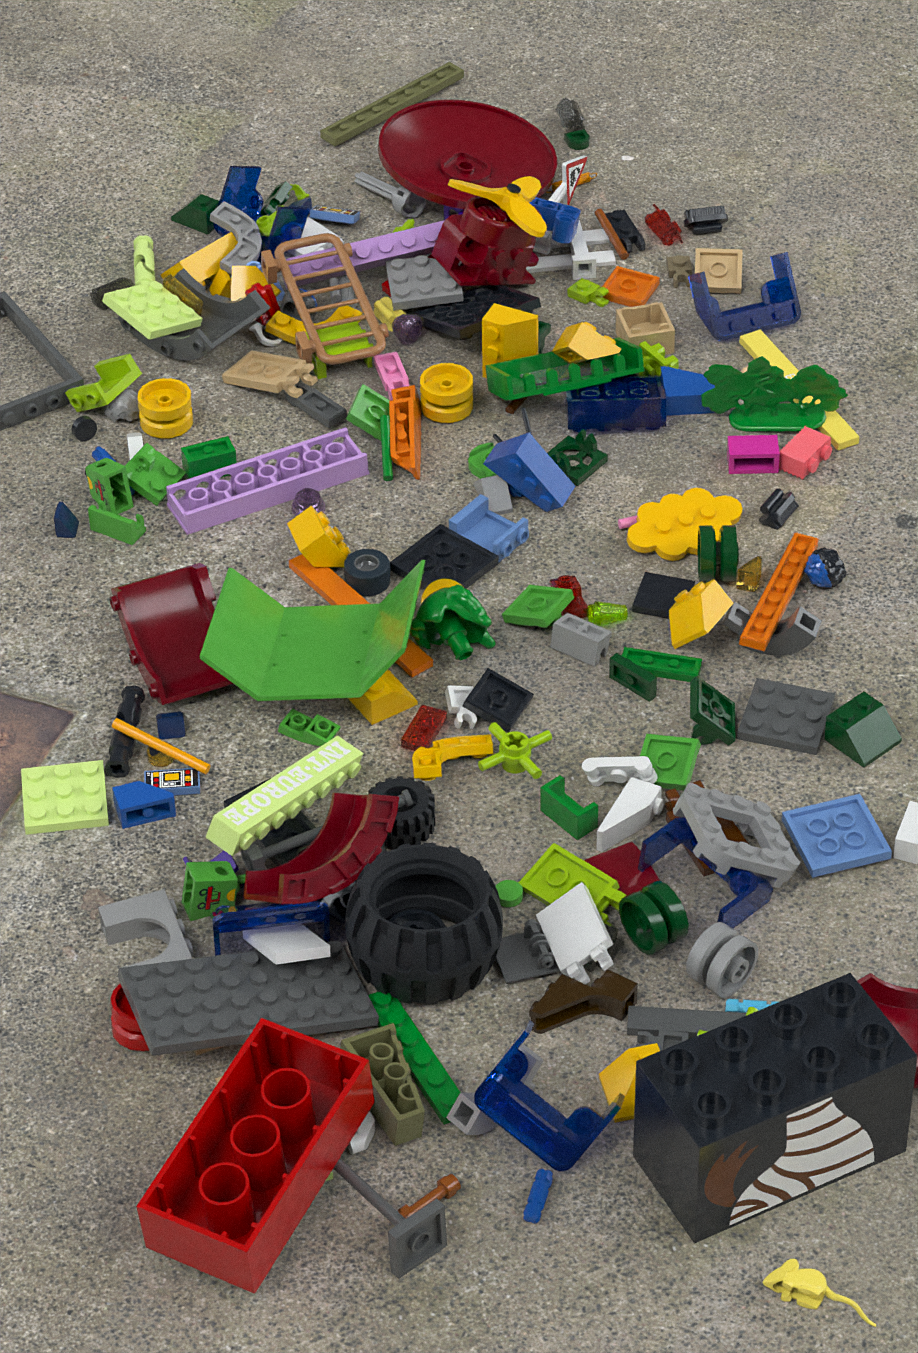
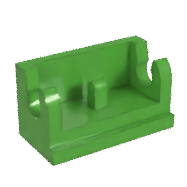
M98 500V509L94 505L88 508L90 530L133 545L146 532L144 518L140 514H136L137 522L106 511V504L102 500Z

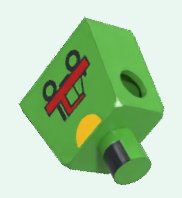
M103 458L85 468V476L88 480L90 494L97 503L98 500L105 502L106 511L120 514L134 507L127 471L124 465L109 458Z
M227 861L186 863L181 902L189 920L195 921L232 910L235 906L236 893L244 892L246 874L236 876L231 864Z

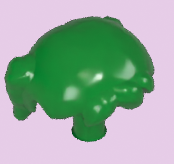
M461 585L442 588L430 594L419 606L412 620L410 635L414 637L415 642L420 647L431 649L430 643L436 645L444 643V645L451 648L456 660H464L471 656L474 649L469 643L479 642L487 649H492L496 645L495 640L487 631L492 621L487 615L485 608L473 596L470 590Z

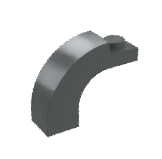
M734 601L733 605L727 610L723 625L741 636L752 612ZM799 607L790 617L779 622L765 651L746 646L743 647L767 655H787L798 652L807 647L816 638L822 620Z

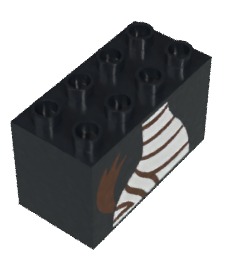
M848 973L637 1060L633 1157L695 1244L906 1152L918 1056L854 976Z

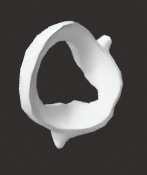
M256 323L249 328L250 331L254 332L259 342L266 346H279L285 341L281 338L277 340L265 338L262 329H265L266 326L260 323Z

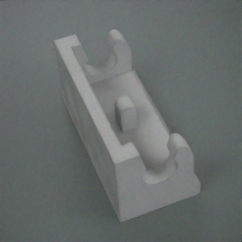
M566 613L553 624L550 648L595 667L599 664L600 655L604 657L607 655L612 632L570 613Z

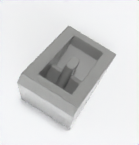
M496 475L481 478L474 482L478 496L481 494L489 498L490 511L498 515L513 512L506 481Z

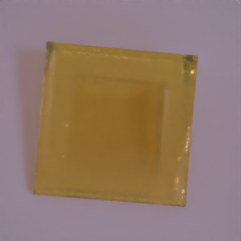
M761 556L755 557L738 569L737 589L750 592L757 590L762 572Z

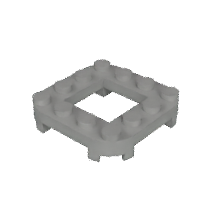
M688 783L673 808L674 816L686 818L698 841L693 850L697 858L705 857L715 863L717 866L716 872L726 875L730 867H735L766 875L772 887L780 888L783 882H787L800 865V861L792 851L789 841L786 840L780 829L781 826L770 814L771 808L764 802L757 801L754 803L739 795L731 796L716 789L709 790L701 788L694 783ZM716 817L738 822L742 832L755 836L761 848L750 846L745 842L738 843L727 840Z

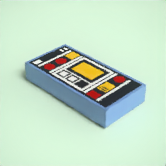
M316 205L310 210V218L354 224L360 219V211Z
M194 768L144 771V783L172 792L173 795L200 794V772Z

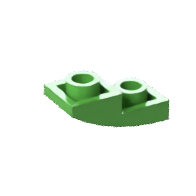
M292 708L280 723L278 732L303 743L322 746L336 736L341 726L319 714L312 719Z

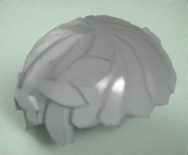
M125 389L108 405L104 406L105 414L113 422H117V419L120 418L126 419L129 422L133 419H138V393L131 389Z

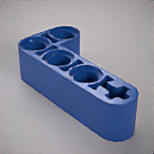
M537 197L532 200L530 204L540 212L546 223L547 231L552 232V240L559 243L572 242L577 233L581 211L573 206Z

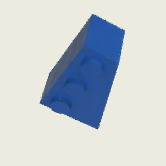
M530 433L497 443L483 463L545 512L563 507L576 487Z

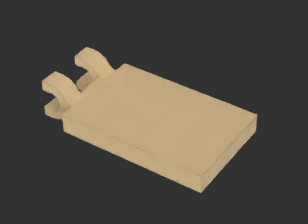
M250 351L222 374L223 381L226 384L274 393L285 390L288 395L294 398H298L303 394L302 389L295 387V384L300 381L299 378L305 384L311 386L318 381L317 376H312L309 373L314 369V365L306 364V360L257 351Z

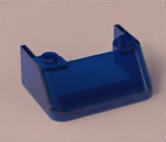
M230 166L218 206L225 201L247 214L256 223L257 219L262 217L260 213L264 204L260 192L255 189L262 168L260 166ZM278 207L270 235L261 236V252L271 250L275 259L274 252L278 245L301 238L310 208ZM214 223V228L220 236L223 237L230 233ZM260 252L259 258L257 259V261L260 262V265H261V252Z
M788 252L770 256L775 280L767 281L762 285V302L721 312L718 301L710 296L705 271L688 276L696 312L716 340L724 341L760 329L761 331L791 325L800 319L801 308Z
M685 817L673 819L642 842L638 870L643 872L681 843L693 853L698 841ZM705 857L699 858L727 882L730 890L737 896L720 909L717 923H725L734 929L771 900L773 887L763 874L730 867L726 875L716 872L717 866L715 863Z
M529 1020L480 1083L474 1094V1102L480 1111L551 1168L557 1171H567L575 1165L618 1113L625 1096L619 1093L602 1115L591 1107L581 1106L576 1108L566 1118L520 1081L529 1067L527 1056L518 1049L529 1036L534 1026V1023Z

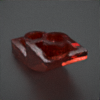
M563 575L557 579L550 580L551 587L572 589L574 599L561 612L562 616L570 613L579 618L589 617V608L582 597L581 586L575 575Z

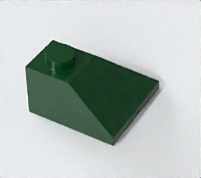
M198 194L172 215L171 221L208 235L219 226L210 221V214L223 202L203 194Z

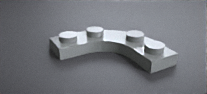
M224 201L210 214V221L232 232L238 242L235 248L220 261V268L232 275V266H246L248 262L257 261L261 252L262 240L259 227L255 221L241 210Z

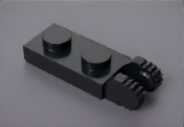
M625 210L605 213L628 254L632 252V244H635L639 251L645 250L644 238Z

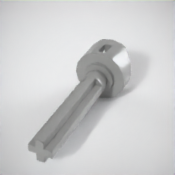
M362 171L360 174H355L356 180L354 182L392 200L393 209L397 213L414 218L423 212L426 206L423 197L414 194L403 186L396 188Z

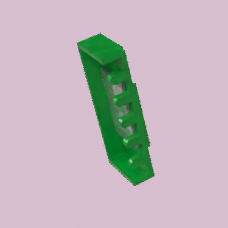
M618 337L613 339L616 341L615 345L621 348L619 353L576 364L568 363L551 351L485 365L488 391L508 401L542 393L544 396L611 382L612 378L644 372L642 348Z

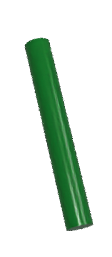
M382 415L380 417L383 480L391 481L393 480V469L390 451V417Z

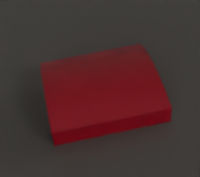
M632 841L584 860L615 879L619 884L617 890L626 895L640 892L646 885L654 881H660L646 857Z

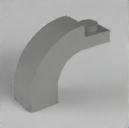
M516 1043L495 1079L480 1091L474 1093L461 1092L446 1118L466 1135H480L495 1129L509 1119L528 1099L536 1086L532 1083V1080L544 1060L523 1043Z

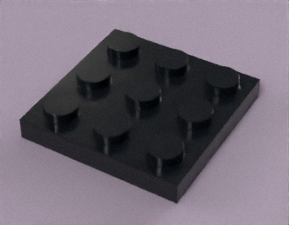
M439 524L390 562V570L405 578L421 560H425L420 585L422 589L425 590L429 584L439 579L454 580L467 589L499 564V556L446 526Z

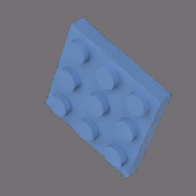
M860 794L782 812L781 820L812 878L891 859L892 850Z

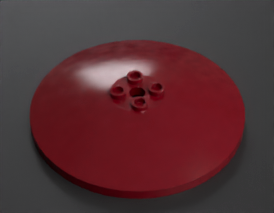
M434 100L417 103L393 114L385 122L379 135V158L385 170L394 180L420 197L453 208L465 209L468 200L476 197V195L450 187L448 185L450 179L473 183L487 188H503L519 178L531 176L537 178L541 183V188L536 196L539 198L551 187L556 175L557 156L548 138L537 127L520 116L484 103L465 100Z

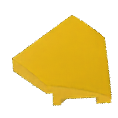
M232 266L231 301L246 297L245 291L256 282L262 286L268 285L264 273L256 266ZM270 284L277 297L281 290L274 284Z

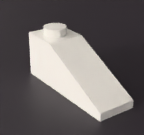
M631 777L597 830V851L603 852L648 826L656 814L660 815L664 806V799H661L662 787Z

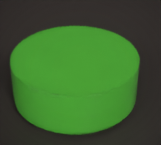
M504 880L496 885L501 906L515 907L522 902L523 888L520 883L514 880Z

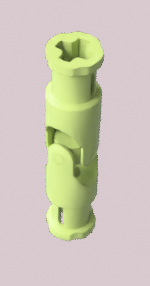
M146 235L138 236L133 241L135 250L133 255L135 285L156 281L154 271L155 259L154 252L152 251L153 240Z

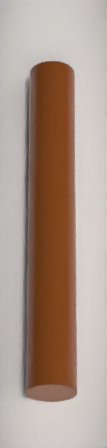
M597 209L594 214L620 259H627L629 254L602 209Z

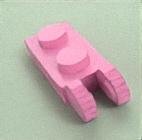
M397 352L373 356L374 365L385 391H388L390 401L393 400L391 389L410 386L409 378Z

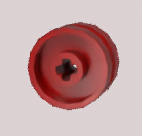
M119 984L113 990L110 998L113 1037L120 1045L130 1050L149 1051L121 984Z

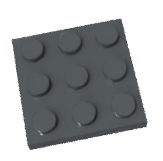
M756 678L737 732V739L817 755L825 732L826 716L831 713L834 705L835 693Z

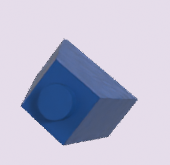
M661 366L660 388L665 416L715 413L709 407L702 406L701 394L715 387V385L708 382L703 374Z

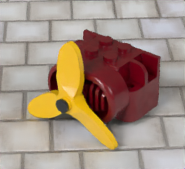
M527 176L513 181L507 187L487 188L473 183L450 179L448 183L450 187L476 195V197L468 200L463 214L451 215L443 222L431 255L459 286L535 284L536 279L526 270V267L537 265L539 258L533 252L536 238L543 237L547 230L546 223L540 212L530 204L539 193L541 188L540 181L537 178Z

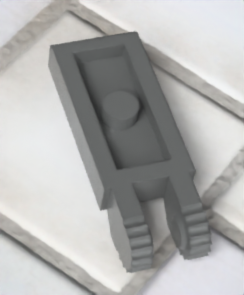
M300 383L296 386L303 390V394L298 398L291 397L287 392L285 393L286 400L292 406H297L328 428L347 417V410L315 388L312 389L305 385V383Z

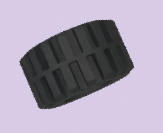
M397 776L395 779L390 777L386 778L385 782L379 781L375 784V787H371L368 791V794L399 796L401 791L407 789L413 802L412 806L407 807L404 805L398 808L392 831L387 834L384 841L385 847L392 846V849H397L398 846L404 844L421 845V841H427L429 834H433L435 826V797L430 787L425 786L424 782L420 780L415 781L412 777H408V779L403 778V776Z

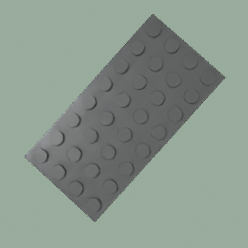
M340 940L326 942L330 945V957L277 965L261 952L250 951L122 967L118 970V979L152 1056L244 1044L261 1018L304 1035L377 1026L379 1019Z

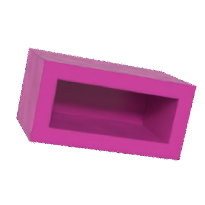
M777 435L727 437L729 474L779 473L780 453Z

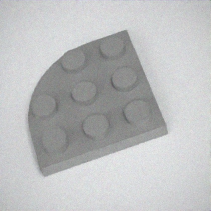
M419 255L413 258H397L385 261L393 311L464 301L462 287L457 284L436 259Z

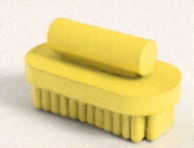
M383 297L374 303L375 316L383 324L387 325L389 331L400 332L411 326V320L408 319L407 314L402 309L393 311L391 298Z

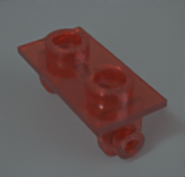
M653 204L655 211L645 216V224L664 245L670 246L676 239L682 244L683 240L680 236L682 230L676 221L671 223V218L665 209L660 210Z

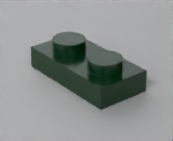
M618 653L610 657L609 678L649 702L656 697V676Z

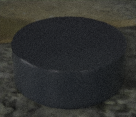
M80 416L73 422L71 431L78 440L88 441L96 434L97 424L89 416Z

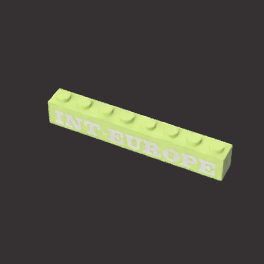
M336 736L215 814L206 838L231 856L242 849L247 850L254 841L263 839L269 831L274 828L278 829L287 819H293L299 811L309 808L318 798H324L333 788H339L348 778H354L361 769V764L359 763L363 753L341 737Z

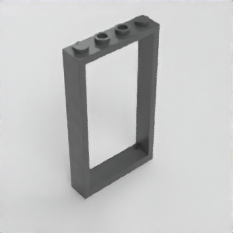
M5 291L0 292V319L7 316L64 381L1 405L0 431L69 405L70 400L65 392L68 389L84 385L83 378Z

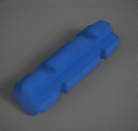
M541 1168L536 1172L535 1181L527 1200L528 1204H526L523 1212V1218L526 1222L536 1224L540 1221L541 1211L544 1209L549 1193L548 1188L551 1187L553 1181V1173L550 1170Z

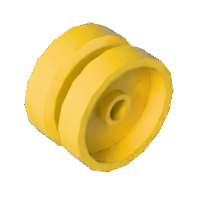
M440 363L432 365L423 371L420 376L421 411L424 416L440 423H453L463 420L470 415L473 410V375L467 368L454 363Z
M161 378L149 381L138 391L140 426L145 433L157 438H173L184 434L193 425L191 390L187 384L172 378Z

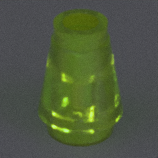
M595 601L594 604H589L587 608L588 622L599 627L627 620L628 617L626 605Z

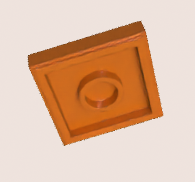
M616 266L602 286L609 290V293L603 297L610 302L629 307L645 305L658 287L660 277Z

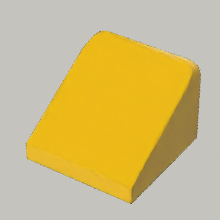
M221 268L218 270L209 288L212 296L218 294L231 298V278Z

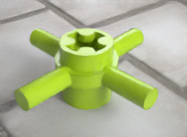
M496 722L492 723L488 729L500 742L499 752L478 761L479 769L485 771L502 763L503 769L509 773L518 774L526 770L534 779L540 778L542 771L530 759L531 749L552 740L551 732L546 730L528 738L527 735L518 731L506 733Z

